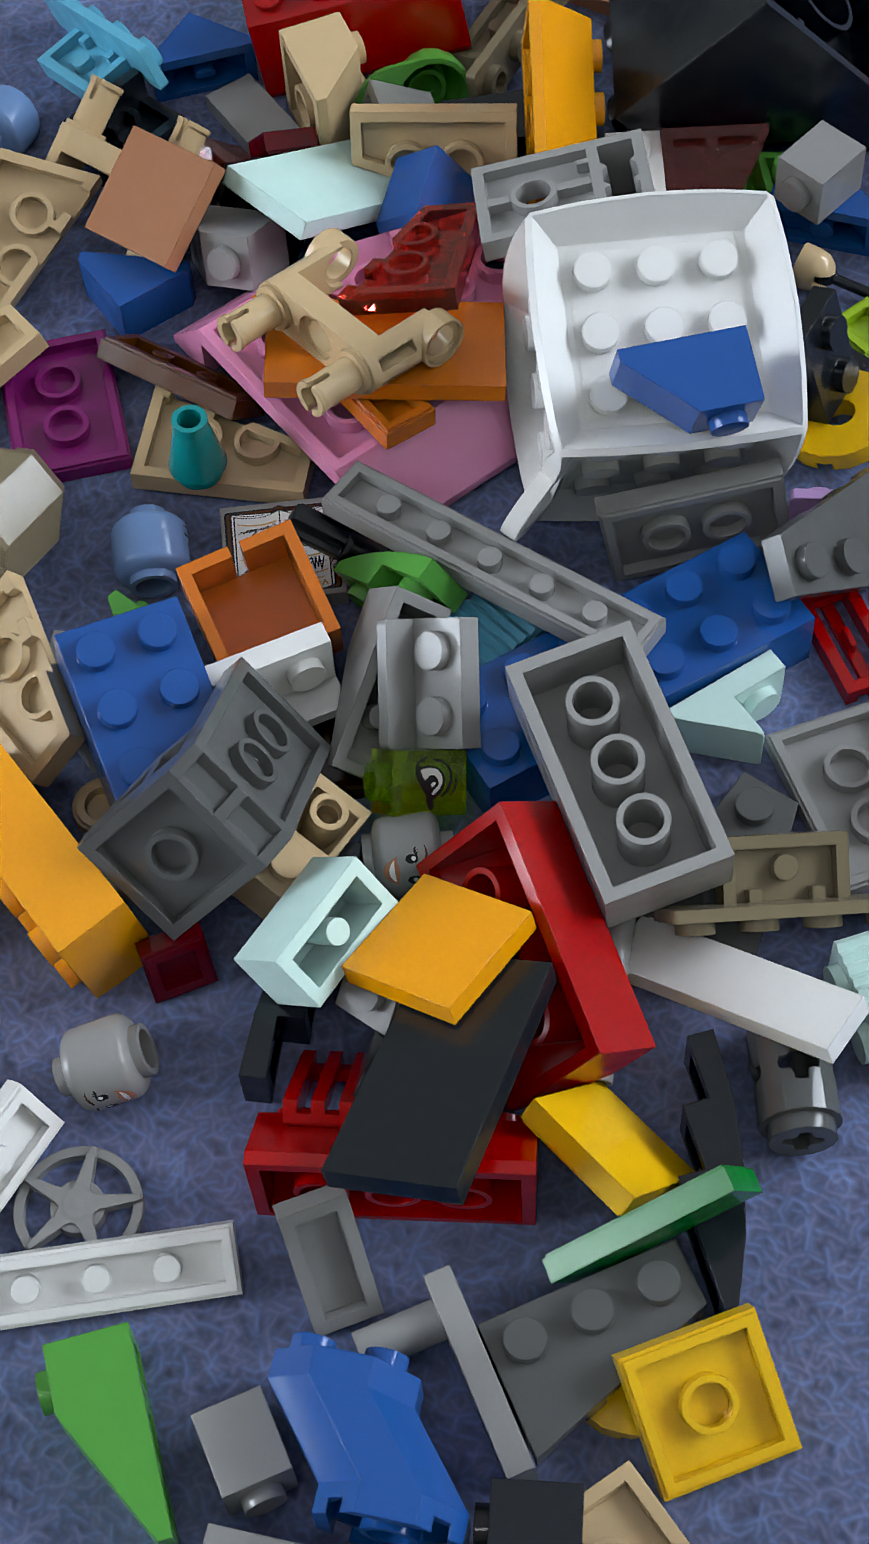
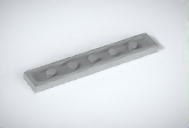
M359 461L354 463L321 500L324 515L395 552L414 553L433 558L461 587L568 643L630 620L647 656L666 633V618Z

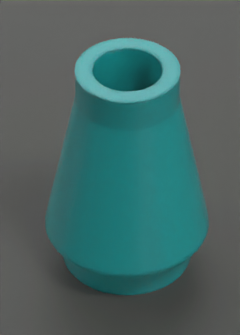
M197 405L181 406L171 416L172 435L168 461L169 471L181 485L188 489H208L221 479L227 466V456L208 422L205 410Z

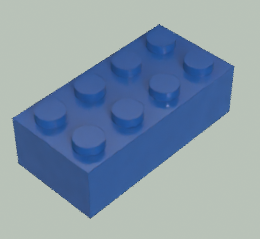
M177 596L54 635L57 666L85 735V741L110 807L157 757L193 728L214 690Z

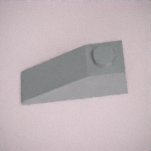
M399 586L369 589L348 646L328 766L380 787L388 788L402 749L383 750L379 745L377 622L382 619L449 618L451 609Z

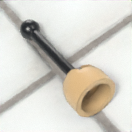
M809 242L804 245L793 267L796 288L810 292L813 286L827 288L833 284L861 297H869V287L837 274L836 263L831 254Z

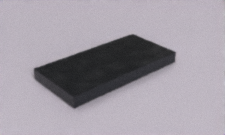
M511 959L456 1025L401 1003L399 1004L321 1169L328 1187L450 1204H464L558 978L552 962Z

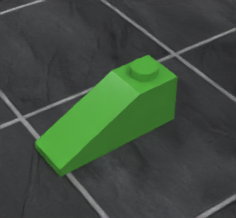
M124 1322L43 1344L42 1349L46 1370L35 1373V1382L44 1416L55 1414L69 1438L155 1544H180L139 1345L129 1323Z

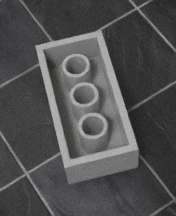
M630 620L505 666L510 701L552 801L557 802L608 928L732 881L735 854Z

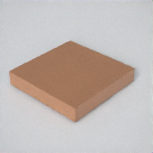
M133 126L85 228L176 273L226 170L210 160L137 126Z

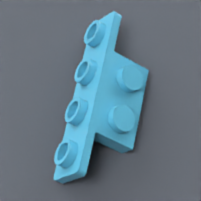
M44 0L57 22L69 32L37 59L48 77L81 99L90 83L92 74L113 83L131 68H135L142 73L146 82L159 90H162L169 84L159 67L163 63V58L148 38L142 36L137 39L120 21L115 20L111 23L92 4L85 7L79 0Z

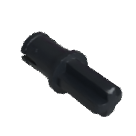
M297 504L287 519L291 520L301 543L331 557V563L335 567L339 561L350 557L374 552H395L305 504Z

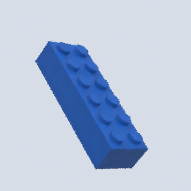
M745 531L621 594V596L666 618V633L646 657L669 708L770 649L786 666L785 670L809 658L815 617L800 599L783 602L775 601L765 556ZM549 632L479 667L481 748L439 749L483 814L499 802L539 801L550 795L510 701L505 666L568 643Z

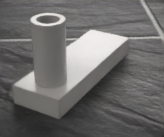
M450 1264L423 1275L430 1297L429 1300L351 1332L358 1353L365 1354V1350L368 1347H384L409 1357L447 1340L504 1478L538 1481L535 1465Z

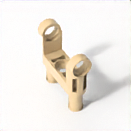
M92 74L90 83L73 119L67 118L65 122L62 121L45 160L82 170L84 165H87L109 176L122 150L105 142L106 137L102 134L124 90ZM178 116L177 123L168 141L199 155L211 132L191 120L188 121V119ZM127 249L126 255L142 257Z
M338 228L323 230L310 243L303 259L262 282L256 291L255 298L228 314L221 315L217 319V328L222 340L228 347L232 345V350L235 352L243 350L246 345L276 329L277 331L284 332L324 364L325 368L309 378L299 381L296 387L301 404L307 411L312 409V415L315 417L322 416L328 409L354 393L357 395L373 393L422 361L429 367H438L444 364L458 350L464 335L463 324L443 308H434L429 311L423 308L386 332L378 335L331 299L328 295L343 287L341 282L352 272L359 255L358 244ZM338 252V254H337V256L335 257V259H334V260L332 261V263L329 265V263H330V261L332 260V258H333V257L335 256V254Z

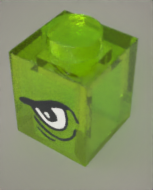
M371 748V763H367L363 776L364 793L366 799L371 802V812L391 817L424 811L431 812L435 816L466 815L467 750H388Z

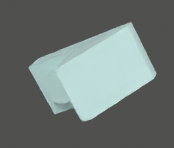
M771 649L670 707V711L690 753L754 764L761 763L765 735L756 721L769 715L779 704L786 668Z

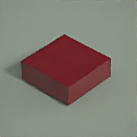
M315 126L262 132L248 142L251 158H265L318 146Z
M199 922L195 923L174 941L165 932L134 943L156 1004L219 981Z

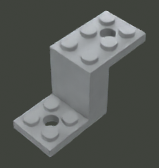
M641 128L471 169L481 244L486 262L506 257L515 232L530 212L580 201L655 191ZM535 199H544L538 203L526 204Z

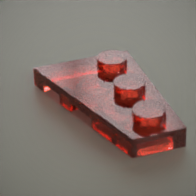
M476 203L423 206L392 238L394 250L385 259L373 258L363 268L365 280L358 287L356 285H347L337 295L339 305L353 316L418 312L423 308H426L428 311L434 308H443L446 311L458 310L480 236Z

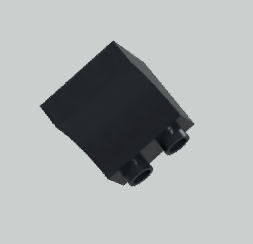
M609 0L610 20L605 23L603 33L606 44L612 53L614 94L607 101V112L617 133L640 128L641 131L660 130L662 153L689 173L722 155L739 149L774 142H797L822 120L867 147L866 153L869 151V0Z

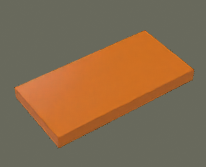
M333 299L378 335H381L423 308H426L428 311L434 308H443L458 319L464 327L463 339L458 350L444 364L438 367H429L422 361L369 395H357L354 393L346 399L506 401L504 302ZM276 329L266 333L263 381L264 398H299L296 390L297 383L304 378H309L326 366L284 332L277 331Z

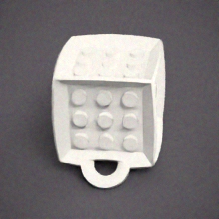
M736 189L653 191L580 201L529 213L511 240L503 270L502 289L507 393L512 432L524 493L506 517L500 531L511 540L517 542L537 520L599 521L594 500L596 497L777 457L780 458L785 476L794 464L803 446L808 428L807 377L797 289L787 240L774 196L767 191ZM746 325L765 400L753 422H749V427L743 431L721 437L712 436L710 430L689 434L612 386L609 371L617 349Z

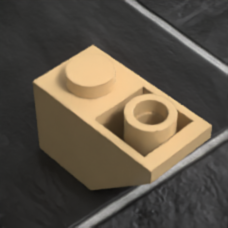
M320 773L292 839L265 869L234 892L232 896L264 920L311 858L337 857L348 842L354 839L372 812Z

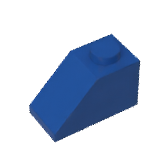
M746 325L617 349L609 371L612 386L689 434L710 430L712 436L721 437L743 431L749 427V422H753L765 400Z

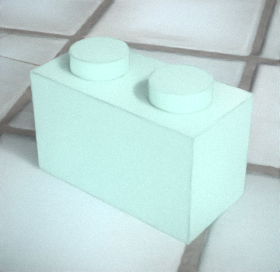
M356 856L312 857L233 960L277 1004L320 1008L345 974L341 967L343 963L394 908L398 901Z

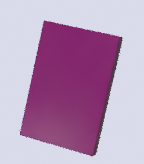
M106 329L46 340L49 347L1 387L11 448L14 450L17 447L34 449L61 482L131 469L133 465L114 365L96 357L101 338L107 336Z

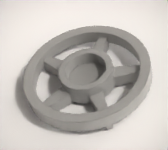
M78 1146L63 1149L41 1160L32 1168L21 1183L16 1194L13 1209L15 1230L25 1250L42 1248L60 1234L71 1238H84L85 1242L99 1240L97 1231L105 1223L109 1212L133 1207L131 1219L122 1236L139 1234L145 1215L144 1193L133 1169L116 1154L96 1146ZM84 1160L77 1180L70 1181L61 1187L42 1181L52 1170L70 1162ZM97 1162L106 1164L118 1171L129 1184L132 1194H103L101 1189L94 1184ZM34 1190L51 1202L50 1214L52 1218L31 1239L26 1224V1211L30 1196Z

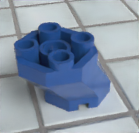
M305 1331L293 1333L290 1347L275 1349L268 1379L279 1407L318 1485L312 1509L316 1528L333 1535L336 1520L352 1527L348 1541L351 1544H468L471 1534L470 1515L419 1418L424 1399L423 1387L420 1378L407 1373L409 1357L384 1347H368L365 1350V1354L336 1348L337 1344L332 1339Z

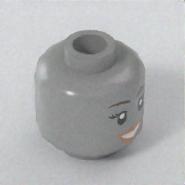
M427 810L379 816L373 821L371 833L361 834L364 866L395 899H402L420 879L416 865L454 837L453 830L440 831L437 817L434 813Z
M113 1013L74 1026L66 1031L61 1038L59 1046L60 1056L52 1061L53 1077L61 1094L65 1097L72 1095L82 1108L92 1112H98L140 1098L148 1091L152 1076L156 1075L159 1070L157 1048L148 1028L141 1022L134 1024L129 1017L120 1013Z

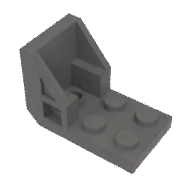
M240 657L222 674L193 728L153 761L83 836L77 849L174 941L265 869L292 839L331 746L243 657Z

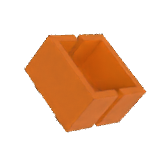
M290 519L239 541L244 564L248 573L237 577L233 558L227 546L175 568L184 595L215 662L322 622L331 640L333 654L344 650L341 627Z

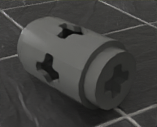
M747 1030L746 1043L751 1076L755 1085L754 1099L758 1128L761 1135L768 1139L769 1149L782 1155L801 1156L821 1152L833 1146L838 1140L837 1129L841 1127L843 1117L832 1063ZM793 1051V1069L787 1067L780 1068L778 1059L788 1056L789 1052Z

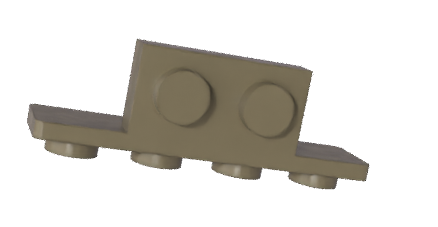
M490 0L469 28L473 49L452 54L464 66L467 72L466 83L470 97L505 92L508 83L521 67V41L528 0ZM550 0V1H553V2H555V3H557V4H559V5L565 6L566 3H567L569 0Z
M846 830L727 836L735 854L732 881L715 887V903L666 906L654 911V921L674 925L676 936L716 934V922L739 921V931L741 932L780 930L779 919L802 917V925L805 928H832L843 926V915L865 913V923L869 924V894L851 895L848 831Z

